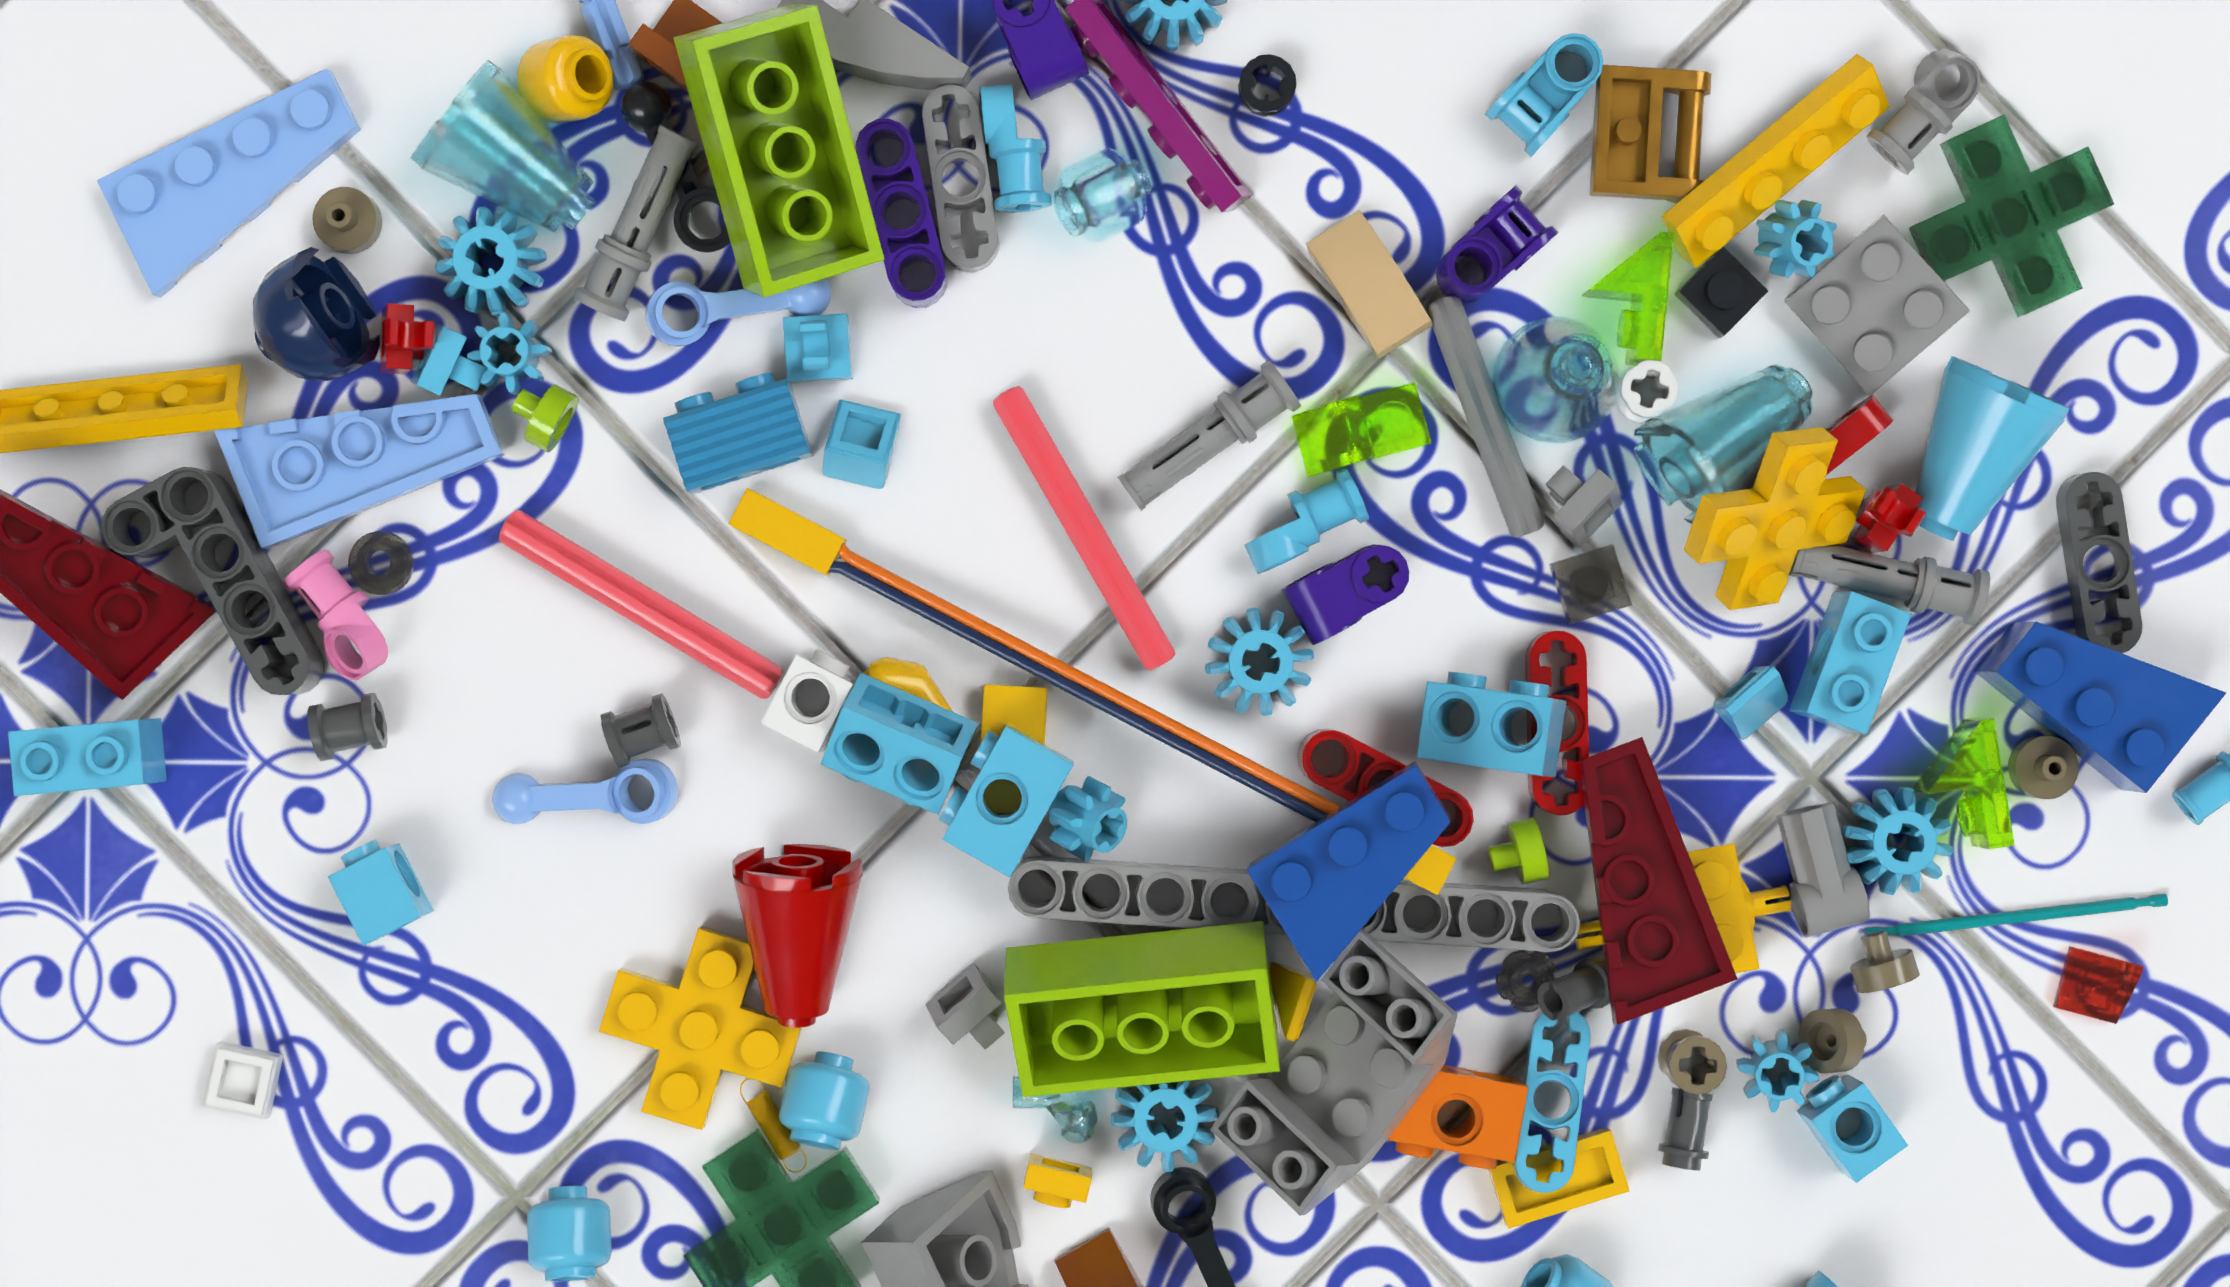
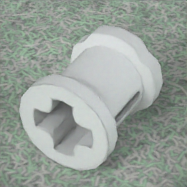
M1645 360L1636 367L1629 369L1620 379L1615 389V402L1618 410L1626 419L1638 424H1649L1659 420L1674 406L1679 395V383L1666 364L1655 360ZM1645 377L1654 380L1653 390L1662 394V398H1656L1649 407L1641 406L1640 394L1631 391V387H1637Z

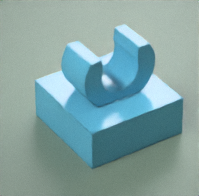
M847 313L783 317L787 380L790 383L853 379Z
M436 324L435 349L424 350L423 360L419 361L410 382L439 396L448 378L477 391L481 383V377L487 370V367L459 355L467 339L466 336Z

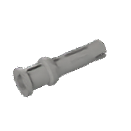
M659 125L658 134L632 186L630 195L612 234H604L603 238H599L595 248L598 250L599 255L585 286L576 288L573 294V298L582 304L622 321H626L629 310L625 305L640 272H648L652 264L650 261L652 255L646 251L671 201L672 194L689 156L697 145V142L663 125ZM665 166L645 213L640 215L661 168ZM637 228L631 243H628L633 229ZM619 268L610 289L606 291L615 270Z
M1270 360L1261 364L1260 374L1235 392L1229 394L1224 391L1217 396L1218 400L1213 403L1216 407L1215 410L1167 442L1163 447L1124 475L1121 474L1117 477L1141 511L1146 508L1147 504L1185 477L1191 475L1199 467L1237 440L1241 444L1247 441L1251 443L1257 438L1256 431L1286 409L1294 412L1301 407L1294 392Z
M1836 545L1798 550L1789 576L1793 577L1799 576L1854 590L1904 600L1905 606L1915 613L1922 614L1926 609L1961 616L1963 623L1971 626L1977 625L1981 619L1990 588V573L1987 570L1978 568L1972 574L1937 566L1936 559L1931 557L1917 558L1914 563Z

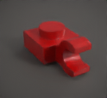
M388 303L382 309L380 373L406 375L412 370V360H423L424 350L435 349L436 322L414 321V305Z
M1902 483L1887 486L1881 492L1874 489L1859 507L1856 522L1860 525L1851 537V540L1870 553L1888 551L1898 535L1911 537L1920 525L1926 512L1916 507L1923 497Z

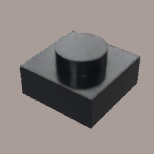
M1722 247L1674 295L1718 338H1721L1750 311L1768 290L1725 247Z

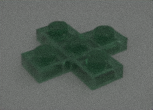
M2005 114L1941 143V149L1965 202L1909 227L1920 255L1935 272L1946 281L1992 260L2017 317L2083 289L2057 230L2114 205L2089 146L2030 172Z
M756 1128L702 1165L703 1170L735 1217L734 1220L698 1242L683 1254V1257L703 1287H753L771 1274L780 1287H862L829 1236L878 1205L881 1199L846 1146L792 1181L760 1130Z

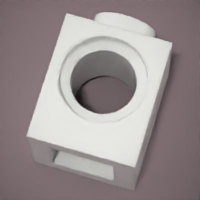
M817 649L811 659L803 655H795L760 724L817 753L822 752L832 735L841 708L855 684L854 681L845 677L850 666ZM808 679L821 681L829 691V705L818 716H809L803 713L796 703L797 689Z

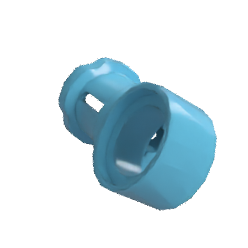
M1012 84L979 87L984 143L988 144L989 156L996 160L998 168L1000 197L994 200L995 211L1017 213L1050 207L1052 205L1051 195L1044 192L1041 169V155L1046 152V142L1042 139L1033 138L1018 139Z
M1347 468L1336 471V479L1307 493L1300 494L1296 490L1288 493L1287 496L1296 520L1246 543L1244 546L1257 574H1260L1308 552V547L1319 543L1320 535L1353 519H1356L1359 523L1369 520L1363 499Z

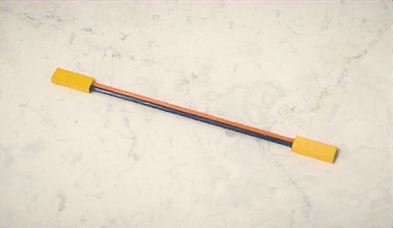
M749 488L744 492L728 525L828 577L830 573H839L1314 822L1341 807L852 552L845 545L847 540ZM839 556H840L845 562H839V561H837L838 558H839ZM1431 845L1404 878L1438 896L1457 858Z

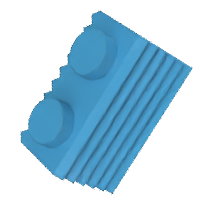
M771 372L737 382L738 394L714 401L712 393L705 392L674 403L677 413L664 417L663 421L686 492L691 494L700 493L814 456L791 383L787 379L775 382Z

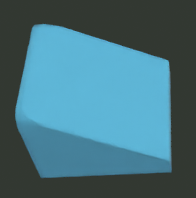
M839 399L824 449L822 473L830 478L882 489L887 478L901 414Z
M1755 666L1713 703L1715 706L1712 708L1738 738L1745 740L1786 705L1788 694L1781 675L1774 666Z

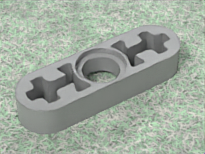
M953 84L943 85L934 89L927 96L922 108L941 246L946 259L951 265L962 271L975 272L989 266L995 259L999 248L980 111L977 100L966 88ZM955 100L959 110H969V117L960 119V135L962 144L975 140V150L959 147L937 155V145L950 146L945 123L933 121L934 115L943 112V102ZM957 161H965L972 164L979 173V183L976 189L966 196L952 195L942 184V176L945 169ZM984 202L985 212L972 211V217L977 235H987L988 243L978 246L977 257L966 258L963 248H952V240L962 237L960 215L958 213L947 218L945 208L969 209Z

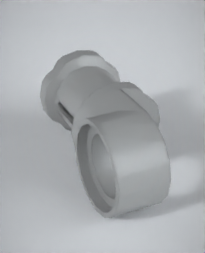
M1945 49L1933 51L1923 58L1915 72L1914 86L1904 96L1906 104L1881 130L1872 129L1866 135L1871 146L1897 170L1908 175L1914 169L1913 159L1938 133L1946 135L1953 128L1952 123L1972 103L1978 94L1981 77L1976 63L1964 55ZM1956 64L1960 72L1957 87L1948 96L1938 97L1934 85L1937 75L1944 67Z

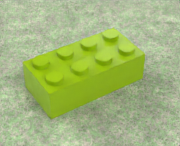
M793 3L673 37L743 288L765 298L885 260L818 6Z
M1263 921L1006 948L1004 1000L1022 1097L1280 1072L1277 1022Z

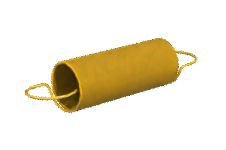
M751 1078L745 1079L741 1083L740 1094L744 1102L747 1103L746 1105L754 1119L757 1121L778 1158L783 1160L786 1169L794 1173L801 1172L807 1164V1158L803 1151L805 1165L801 1170L792 1171L785 1165L784 1159L800 1151L801 1149L798 1148L801 1146L798 1142L789 1139L791 1130L781 1123L779 1110L773 1099L769 1096L770 1094L764 1091L763 1084L758 1081L762 1085L763 1093L746 1102L742 1095L741 1087L746 1080Z

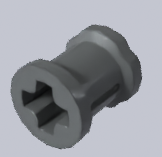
M375 693L363 694L361 702L325 709L322 704L309 706L307 710L310 739L320 761L333 759L335 752L371 745L374 750L387 747L388 738L385 715Z
M663 693L652 696L651 704L617 716L611 711L600 715L606 743L619 768L629 765L630 757L665 745L670 750L681 747L678 728Z

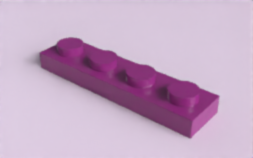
M1074 0L1067 6L1065 10L1075 21V24L1070 29L1077 43L1090 57L1095 58L1100 54L1115 73L1108 79L1112 88L1126 105L1133 109L1139 104L1149 117L1153 125L1147 131L1158 148L1170 159L1178 155L1192 173L1186 179L1187 184L1199 201L1208 209L1216 205L1223 213L1235 210L1253 194L1103 0Z

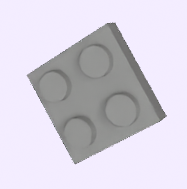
M1884 214L1817 271L1815 277L1809 278L1785 299V303L1869 396L1970 312L1962 300Z

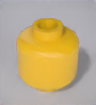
M567 35L536 43L525 52L517 69V87L523 103L536 117L551 123L572 122L592 117L600 113L608 104L614 88L613 70L608 56L597 43L584 36Z

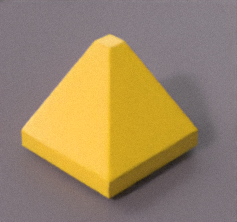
M1272 961L1270 965L1271 984L1281 1032L1285 1039L1295 1042V1039H1299L1317 984L1311 974Z

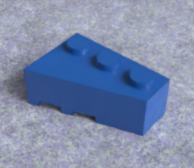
M2037 621L2013 622L1974 671L2054 737L2068 743L2075 754L2117 788L2141 793L2149 791L2226 694L2224 691Z
M1414 761L1250 862L1246 869L1316 982L1451 822L1450 815L1420 767Z

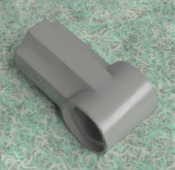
M1828 802L1806 806L1776 816L1793 882L1789 883V897L1795 920L1802 935L1807 938L1869 921L1870 910L1867 894L1857 870L1853 866L1850 867L1834 803Z

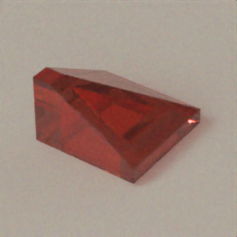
M2069 946L2053 1007L2117 1024L2141 977L2144 966Z

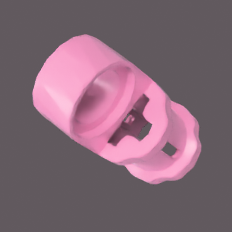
M323 549L294 569L284 579L282 584L288 592L297 591L320 619L317 626L324 634L323 650L333 669L348 680L357 681L386 662L388 646L379 628L362 609L369 598L363 591L355 592L332 565L334 556L329 550ZM351 641L355 644V646H356L357 649L359 650L360 655L356 652L355 648H354L353 645L351 644Z

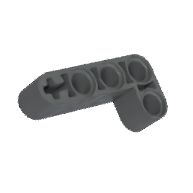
M181 467L122 497L107 508L102 517L101 532L104 541L112 550L122 555L153 558L181 545L248 670L261 689L276 695H298L311 691L319 684L324 674L325 665L322 653L288 590L283 586V581L265 549H261L251 522L233 489L224 477L208 470ZM200 480L206 486L208 502L199 513L191 514L186 508L184 501L185 492L192 483ZM144 511L150 519L151 532L142 544L136 545L128 532L129 523L134 515ZM230 536L237 543L239 557L231 569L224 571L216 562L215 549L221 540ZM259 592L268 600L270 613L264 624L260 627H255L247 620L245 609L249 598ZM285 631V636H283V637H276V636L281 635V634ZM273 638L276 644L261 645V640ZM283 655H296L299 663L291 669L293 677H281L279 675L278 668L285 664Z

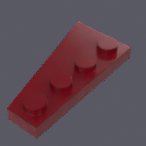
M1643 737L1580 760L1579 768L1613 1025L1622 1024L1737 980L1738 978Z

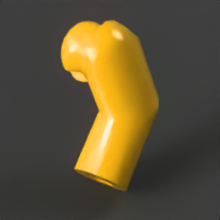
M884 657L872 661L869 668L862 672L952 711L927 669L919 663Z

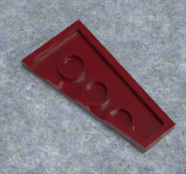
M0 489V593L121 700L128 696L216 612L212 603Z

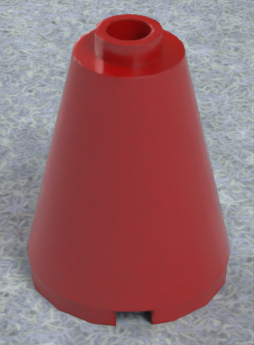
M786 844L784 845V855L764 859V847L738 854L732 861V874L764 1010L767 1014L777 1017L778 1024L792 1028L811 1026L816 1023V1017L826 1014L830 1007L862 877V860L858 858L851 863L850 851L830 846Z

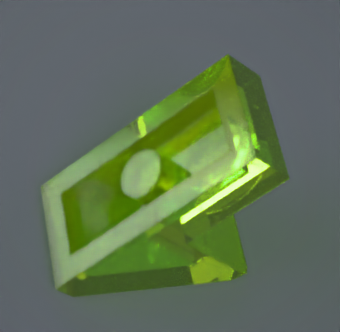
M1660 232L1582 294V297L1631 302L1630 310L1621 311L1617 329L1618 348H1626L1625 365L1637 366L1645 360L1662 361L1674 233Z
M1415 382L1361 397L1358 395L1351 396L1291 416L1307 478L1432 444Z
M1974 717L1963 719L1917 781L1913 790L1917 793L1934 794L1962 789L1963 799H1959L1956 805L1957 819L1962 834L1965 837H1970L1971 846L1985 849L2014 846L1994 718Z

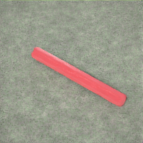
M1016 386L1001 393L993 400V406L1143 666L1148 670H1154L1170 661L1175 656V650L1025 391L1020 386Z
M515 510L505 520L499 534V540L502 544L757 697L767 699L778 686L783 675L781 666L523 511Z

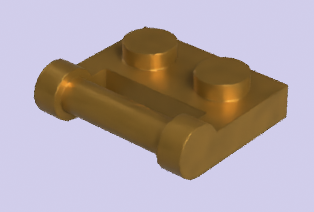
M1603 65L1602 73L1596 81L1589 195L1667 200L1678 203L1703 182V180H1699L1704 96L1711 93L1712 74L1697 70ZM1663 92L1679 95L1674 177H1658Z

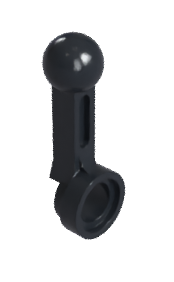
M644 81L636 83L626 90L621 100V113L625 122L632 129L645 133L651 145H653L658 134L659 125L673 130L669 122L672 114V102L663 87L653 82ZM688 159L675 188L680 199L674 211L675 231L680 240L689 248L704 253L716 252L731 243L726 224L723 231L713 239L698 238L693 234L689 226V215L696 205L703 202H712L720 206L716 189L706 188L702 184L690 159Z
M1179 1167L1174 1168L1171 1172H1165L1153 1185L1150 1195L1151 1208L1157 1221L1166 1230L1179 1234L1180 1238L1189 1246L1207 1287H1236L1214 1239L1213 1221L1211 1218L1216 1208V1196L1210 1182L1201 1172L1193 1168ZM1184 1191H1193L1201 1195L1199 1208L1190 1216L1176 1217L1168 1212L1169 1204L1177 1194Z

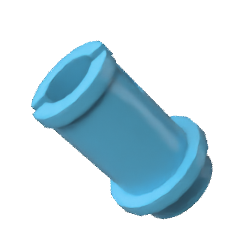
M2223 751L2216 755L2217 763L2172 794L2182 812L2196 825H2200L2204 822L2205 818L2230 801V754Z

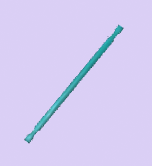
M2164 893L2151 895L2148 898L2137 899L2129 897L1903 923L1886 928L1878 926L1864 928V935L1885 930L1887 936H1908L2134 910L2142 906L2161 907L2168 905V898Z

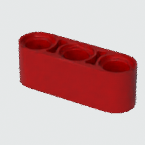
M1319 729L1308 734L1301 742L1297 754L1298 765L1304 776L1313 783L1348 801L1367 791L1370 779L1380 770L1390 769L1396 773L1406 767V765L1355 738L1332 729ZM1332 739L1342 746L1345 760L1342 768L1337 773L1323 776L1317 773L1312 766L1311 755L1318 743ZM1425 776L1438 798L1448 799L1453 803L1457 812L1455 825L1450 831L1440 834L1433 845L1440 847L1455 846L1464 841L1471 832L1474 822L1473 810L1468 800L1461 794Z

